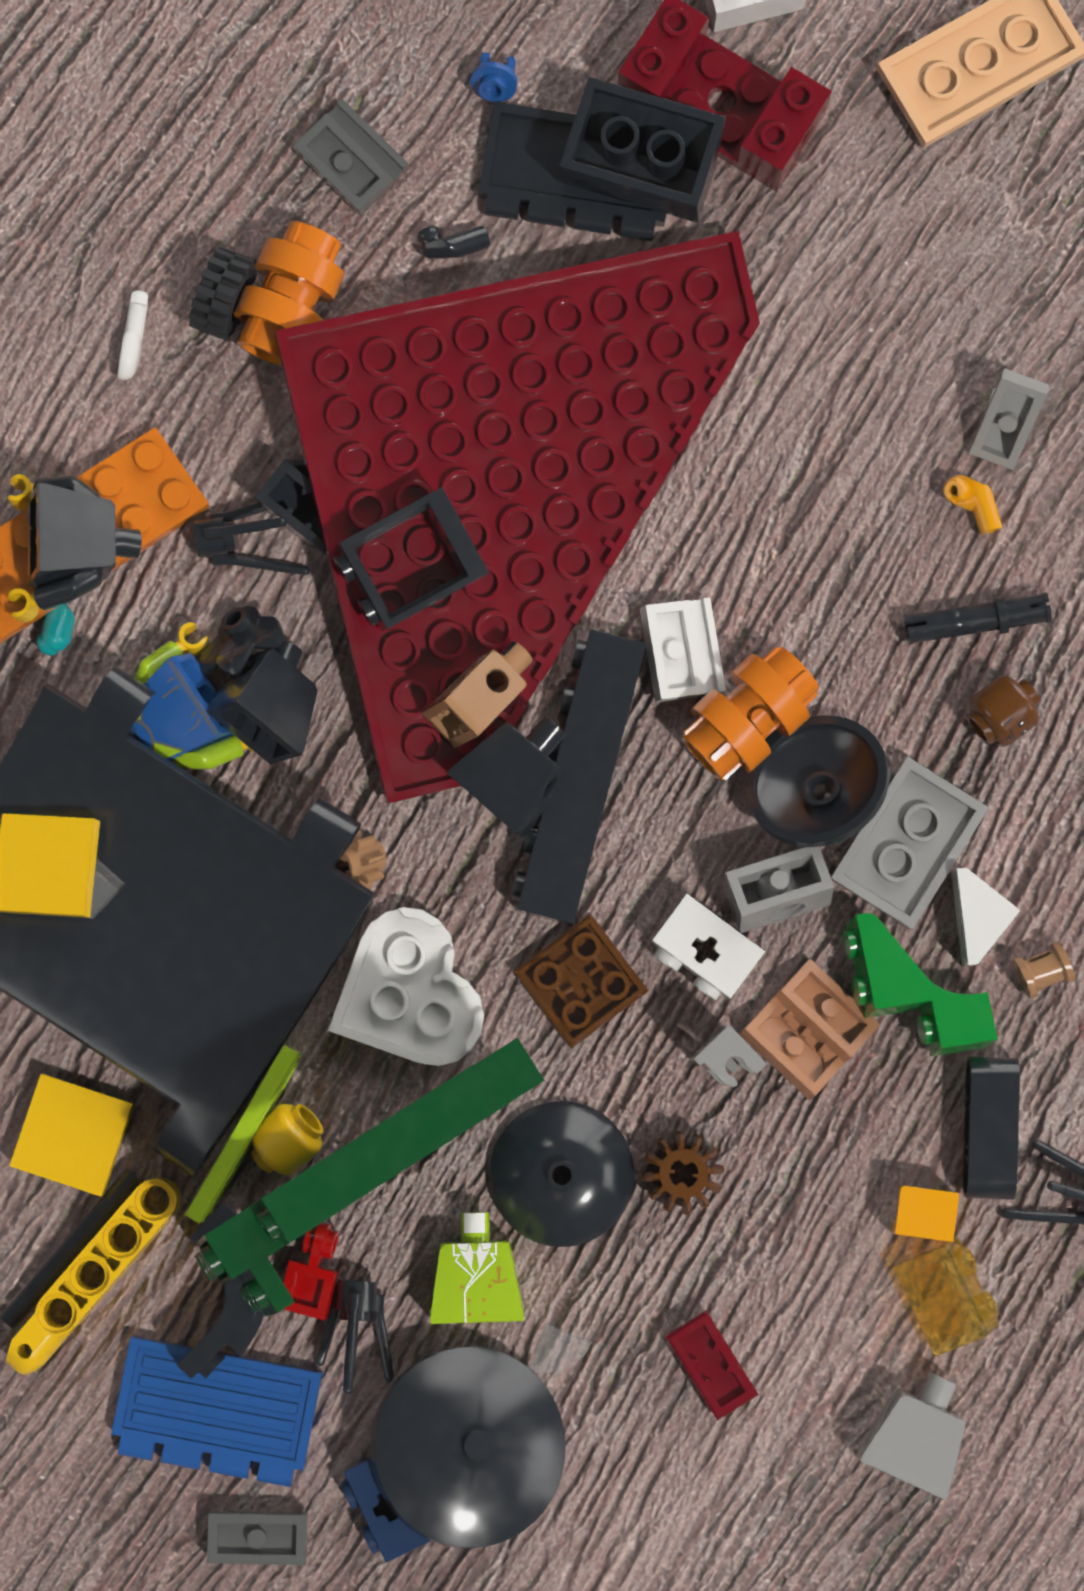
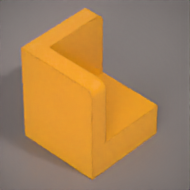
M901 1186L899 1189L896 1220L891 1222L890 1232L898 1235L953 1242L959 1193L940 1189Z

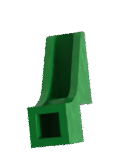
M871 913L857 914L846 925L847 930H844L842 935L843 948L848 959L853 958L856 977L852 978V993L856 1005L863 1007L865 1018L921 1010L922 1016H918L917 1019L918 1034L923 1045L928 1044L930 1057L983 1049L998 1040L988 992L958 994L938 987L926 977L877 916Z

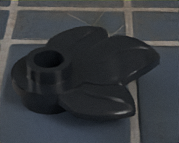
M252 606L237 607L230 610L222 618L218 635L206 646L200 657L201 673L205 675L220 667L228 675L235 678L239 677L254 648L266 650L282 645L283 629L281 623L273 616H262Z

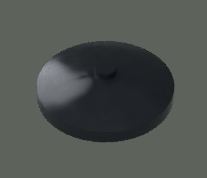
M458 1347L428 1355L408 1367L393 1382L378 1407L371 1433L370 1449L372 1468L377 1486L391 1511L403 1524L425 1539L441 1545L459 1548H479L496 1545L513 1538L540 1517L551 1502L559 1486L564 1468L566 1444L562 1418L554 1398L545 1384L531 1369L519 1360L496 1350L483 1347Z

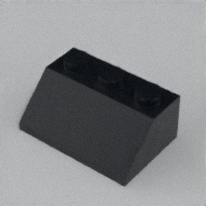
M588 77L559 166L563 184L698 223L712 182L726 117Z

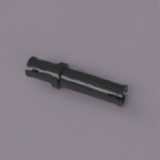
M1044 592L1039 595L1005 600L1002 595L993 597V602L912 615L904 614L905 632H908V635H906L908 645H913L918 642L995 630L1000 635L1009 633V629L1014 627L1051 623V606L1047 605L1049 602L1048 594Z

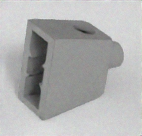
M930 1372L919 1398L898 1389L859 1446L855 1454L856 1457L867 1465L946 1500L949 1495L966 1421L961 1417L946 1411L957 1384Z

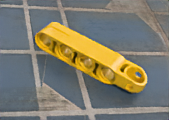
M157 1177L141 1183L43 1295L36 1306L33 1316L11 1340L6 1363L16 1372L27 1375L40 1369L176 1215L181 1206L182 1195L175 1182L168 1178ZM153 1186L165 1189L170 1199L168 1208L161 1214L152 1212L146 1205V1194ZM121 1223L132 1226L137 1234V1243L129 1251L122 1250L114 1242V1231ZM88 1261H95L104 1269V1281L98 1288L88 1286L82 1279V1268ZM56 1298L67 1301L71 1306L72 1318L66 1325L54 1322L50 1316V1305ZM26 1344L31 1347V1354L25 1350Z

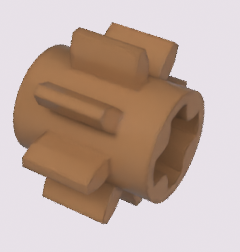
M359 830L335 868L366 888L373 887V882L384 878L382 870L385 868L387 861L384 847L375 839L374 835L362 839V834Z

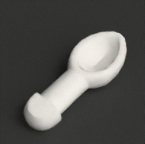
M141 290L132 292L128 306L117 377L122 380L132 378L140 362L148 308V294Z

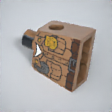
M512 641L500 654L495 650H491L473 662L422 714L454 748L476 738L526 687L527 684L520 674L533 662L531 655L523 646L515 641Z

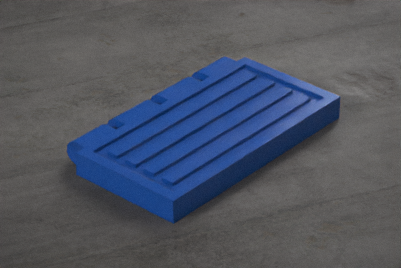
M138 1336L130 1337L111 1433L112 1435L121 1436L118 1455L152 1461L156 1443L164 1444L161 1463L200 1470L203 1454L207 1452L212 1453L209 1472L248 1479L251 1462L254 1461L260 1463L257 1481L291 1487L294 1470L303 1471L305 1469L323 1375L322 1371L222 1353L226 1358L206 1379L197 1373L190 1380L177 1365L194 1347Z

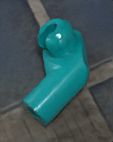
M67 603L58 606L46 614L42 633L37 636L36 640L38 649L45 655L54 656L59 651L66 649L71 642L75 615Z

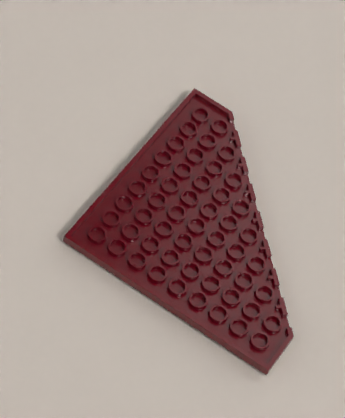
M739 231L275 331L276 343L386 804L460 787L461 785L447 772L503 724L508 722L515 727L526 709L528 701L539 683L543 681L560 653L567 637L574 626L577 625L596 594V590L606 573L615 563L629 540L631 532L654 499L678 455L682 453L709 404L716 397L735 366V362L745 345L760 325ZM443 487L489 573L387 630L382 631L378 623L370 626L358 606L357 601L363 598L355 581L353 580L347 584L333 558L339 555L335 546ZM426 511L355 549L389 613L460 575ZM512 641L519 643L528 651L533 660L520 674L527 684L526 687L479 736L454 748L426 719L422 712L478 658L491 650H495L500 654Z

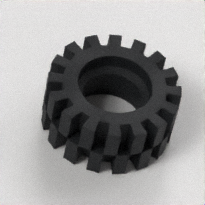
M222 246L216 248L213 256L208 260L207 269L204 268L200 284H197L195 290L197 293L195 298L192 299V310L189 313V326L224 341L229 340L236 330V324L239 325L240 320L235 317L234 311L245 286L253 285L256 280L257 274L255 273L257 270L255 269V263L257 260Z

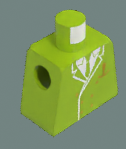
M489 1212L460 1213L461 1241H447L440 1244L430 1324L524 1321V1308L510 1240H490Z

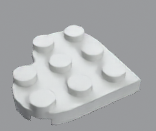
M403 907L385 912L378 919L370 923L358 945L328 1031L417 1063L435 1066L458 1062L473 1049L482 1034L484 1012L481 998L467 980L452 972L455 958L452 937L439 919L424 910Z

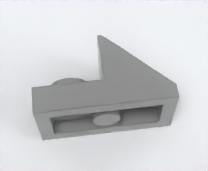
M1004 368L996 388L991 392L969 454L1014 470L1047 396L1049 385Z

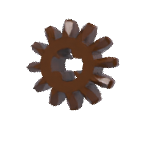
M681 1131L674 1133L676 1149L673 1150L670 1149L668 1143L661 1137L656 1140V1144L665 1154L662 1159L652 1153H646L644 1156V1160L648 1163L658 1166V1171L643 1172L641 1174L642 1180L648 1182L660 1181L659 1185L648 1192V1196L651 1200H654L667 1191L669 1194L663 1203V1209L667 1212L673 1209L677 1197L681 1198V1209L684 1215L691 1214L690 1197L695 1196L699 1205L707 1208L710 1203L701 1192L703 1188L706 1187L714 1193H720L722 1189L718 1183L708 1180V1174L724 1173V1166L720 1164L706 1165V1161L715 1157L718 1150L716 1147L711 1146L699 1155L697 1151L703 1140V1137L699 1134L694 1135L689 1149L684 1148V1135ZM679 1160L684 1165L691 1162L694 1164L696 1172L690 1173V1175L695 1177L691 1184L686 1186L682 1181L672 1183L669 1173H675L673 1169H670L675 1161Z

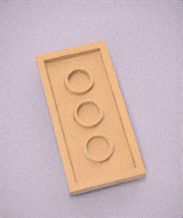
M989 0L878 63L876 69L921 145L925 148L1083 59L1084 42L1058 0Z

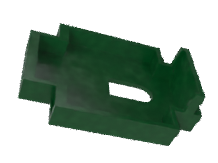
M517 1037L205 1234L196 1242L200 1248V1251L194 1255L196 1261L209 1281L218 1277L222 1285L240 1275L245 1283L238 1287L253 1313L262 1310L264 1315L268 1317L280 1312L295 1301L267 1258L268 1256L545 1081Z

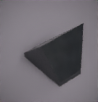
M284 459L254 498L274 518H284L286 520L284 527L289 532L327 557L304 459Z

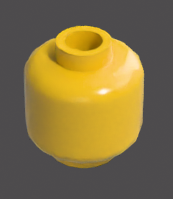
M289 1103L279 1104L265 1116L251 1141L254 1149L251 1151L252 1157L257 1165L267 1173H271L274 1170L284 1176L294 1175L320 1152L322 1148L321 1134L324 1131L323 1126L316 1115L302 1104L293 1106Z

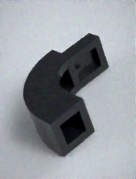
M223 1202L189 1237V1242L200 1251L196 1242L205 1234L237 1214ZM240 1275L224 1284V1307L217 1323L177 1365L190 1380L197 1373L206 1379L226 1358L219 1351L225 1344L240 1357L252 1342L261 1325L264 1313L262 1310L253 1313L238 1289V1287L245 1283Z

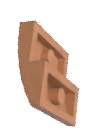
M809 959L739 1034L808 1100H811L843 1064L852 1058L880 1024L873 1017L865 1018L863 1008L857 1006L850 995L815 962Z

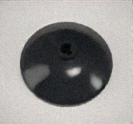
M831 715L810 717L789 737L781 735L778 731L766 740L771 749V754L754 770L747 773L746 797L751 812L758 824L777 840L799 847L831 845L859 832L874 818L881 808L887 795L890 780L888 760L877 738L863 725L847 718ZM825 793H831V796H829L828 798L824 800H818L821 795Z
M553 1101L524 1111L504 1129L492 1152L489 1181L494 1202L503 1218L513 1229L539 1244L553 1247H571L598 1238L619 1220L632 1194L634 1164L626 1139L609 1118L584 1104L569 1101ZM563 1165L570 1169L571 1179L568 1183L558 1184L553 1180L552 1172L557 1166Z

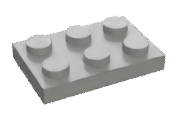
M907 756L889 783L887 795L881 808L874 818L858 832L831 875V880L907 929L913 930L989 807Z

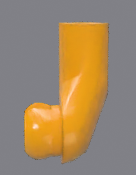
M955 475L945 482L943 487L944 497L952 504L974 513L980 535L993 533L1003 528L995 499L989 486L964 475Z

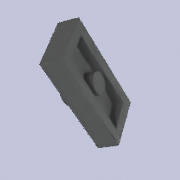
M210 1511L208 1513L207 1563L306 1565L308 1512Z

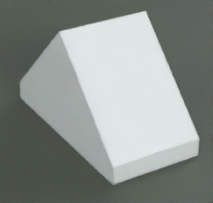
M957 868L951 871L961 963L962 967L979 964L1020 910L968 868Z

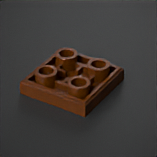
M592 914L514 971L571 1049L649 991Z

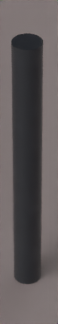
M129 1168L124 1171L3 1311L0 1318L5 1324L14 1329L141 1183L142 1179Z

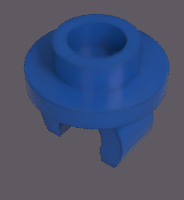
M483 53L480 58V65L473 70L470 83L473 91L482 99L491 102H503L512 98L518 86V78L515 74V58L509 56L507 64L504 65L498 62H490V53Z

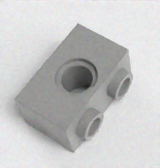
M804 847L728 871L725 874L724 892L740 933L831 905L834 885L819 847Z

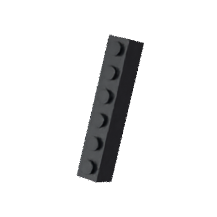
M591 629L588 641L578 639L571 667L580 669L576 687L566 685L559 712L560 714L568 715L564 729L567 735L548 756L566 772L543 810L540 825H534L526 837L523 852L532 854L527 873L517 872L511 899L519 901L518 912L574 926L646 643Z

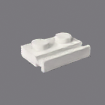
M710 598L650 604L640 608L655 702L707 695L712 689L720 693L726 691Z

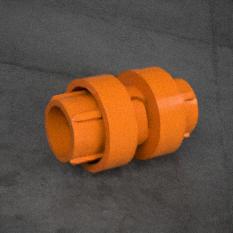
M290 221L282 239L267 238L255 263V269L265 276L262 286H245L234 311L235 317L245 324L237 341V345L264 361L282 366L274 333L276 330L323 320L314 312L315 306L318 301L333 302L345 276L344 271L334 263L342 246L339 240L317 227L300 221Z
M774 647L762 659L755 654H750L730 673V678L736 686L734 690L725 697L717 690L712 689L691 708L692 715L696 720L683 731L681 739L700 764L717 779L726 780L739 767L745 772L750 773L771 754V749L765 739L773 731L776 730L781 735L789 737L810 718V713L806 706L817 696L819 685L807 668L787 649Z

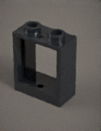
M443 487L340 542L335 546L339 555L333 558L345 582L348 584L354 580L363 598L359 599L357 603L370 626L378 623L382 631L389 629L489 573ZM426 511L460 575L389 613L355 549Z

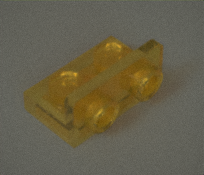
M958 1236L954 1237L953 1242L946 1241L941 1246L899 1262L893 1267L935 1357L982 1339L998 1326L996 1303L991 1294L983 1290L976 1275L977 1264L970 1249L962 1245Z

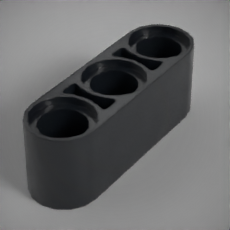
M968 1057L963 1143V1194L965 1198L1015 1199L1018 1171L1020 1066L1017 1058Z

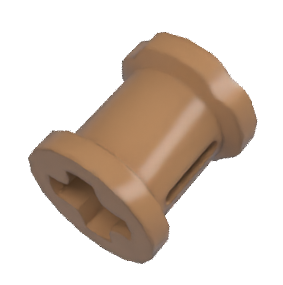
M1059 941L1050 944V950L1024 960L1019 957L1013 960L1017 978L1029 999L1036 997L1039 990L1064 980L1066 983L1075 981L1071 962Z

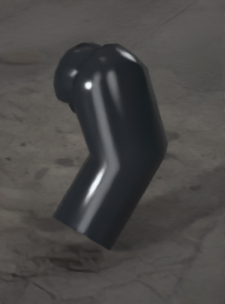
M482 225L442 237V231L439 227L429 226L419 231L417 235V241L421 245L420 253L430 260L459 258L488 249L490 246L488 232Z

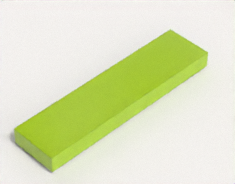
M283 1045L185 1216L200 1224L204 1223L213 1213L252 1145L251 1140L265 1116L272 1111L300 1063L302 1053L288 1045Z

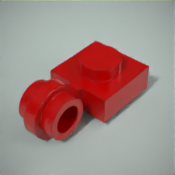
M322 1222L306 1232L302 1250L304 1253L310 1254L308 1263L296 1259L289 1260L284 1285L295 1302L283 1310L320 1320L328 1318L339 1274L337 1270L321 1266L323 1258H333L339 1240V1231L331 1229V1224Z

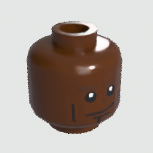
M1001 675L970 698L969 707L971 712L966 717L974 732L985 744L990 745L994 742L1001 747H1006L1038 724L1039 716L1036 705L1041 700L1032 685L1025 679L1017 682L1007 675Z

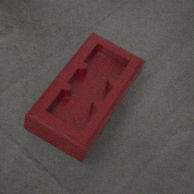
M704 1310L665 1335L717 1421L759 1395L707 1310Z

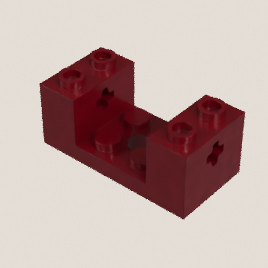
M664 0L618 72V85L725 116L726 123L718 157L777 192L825 116L832 90L792 66L782 81L707 37L709 23L707 15L681 0ZM715 92H727L733 97L735 106L729 112L718 113L710 107L708 103L709 97Z

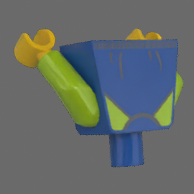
M188 622L180 628L179 640L177 642L168 641L139 663L134 678L157 693L151 697L145 710L135 722L134 727L137 729L131 737L181 769H213L243 756V750L254 751L206 712L217 691L207 676L201 673L200 665L194 656L203 653L208 645V637L202 638L196 644L186 642L185 638L197 629V624Z

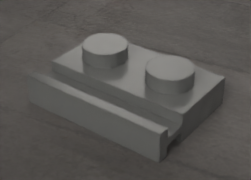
M342 98L337 102V106L328 114L326 113L293 145L294 151L360 216L394 184V181L402 173L409 169L408 163Z

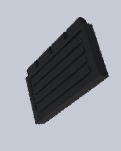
M493 102L478 192L479 198L487 199L485 215L518 220L520 204L528 205L527 222L564 228L567 212L575 213L573 229L611 235L613 219L622 220L620 237L651 242L653 241L655 226H665V213L563 184L559 166L576 114Z

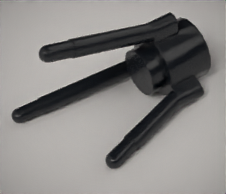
M259 502L225 513L209 514V519L195 520L194 539L198 557H212L213 566L236 565L299 575H308L310 573V568L304 565L229 553V550L238 549V534L270 530L286 525L284 518L235 524L234 521L267 511Z
M1039 1140L1032 1142L1034 1149L1084 1178V1165ZM1055 1181L1047 1183L1049 1190L1077 1199V1209L1084 1212V1185L1082 1189ZM1002 1209L1000 1211V1216L1007 1219L1084 1225V1214L1024 1209Z
M338 1280V1291L333 1294L316 1357V1364L322 1366L325 1363L341 1310V1320H348L343 1373V1392L345 1394H350L353 1390L359 1321H370V1312H373L385 1380L388 1382L394 1380L392 1356L384 1316L385 1295L376 1294L377 1282Z

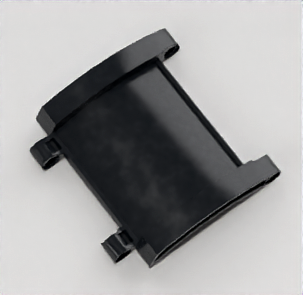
M113 667L98 686L87 708L47 683L0 764V828L2 814L95 818L100 821L90 918L0 912V991L178 1105V1110L160 1134L152 1150L194 1177L226 1133L304 1015L368 912L375 893L335 868L356 837L361 827L360 822L320 797L305 816L293 839L288 838L131 737L137 729L134 727L135 722L145 710L151 697L157 692L118 667Z

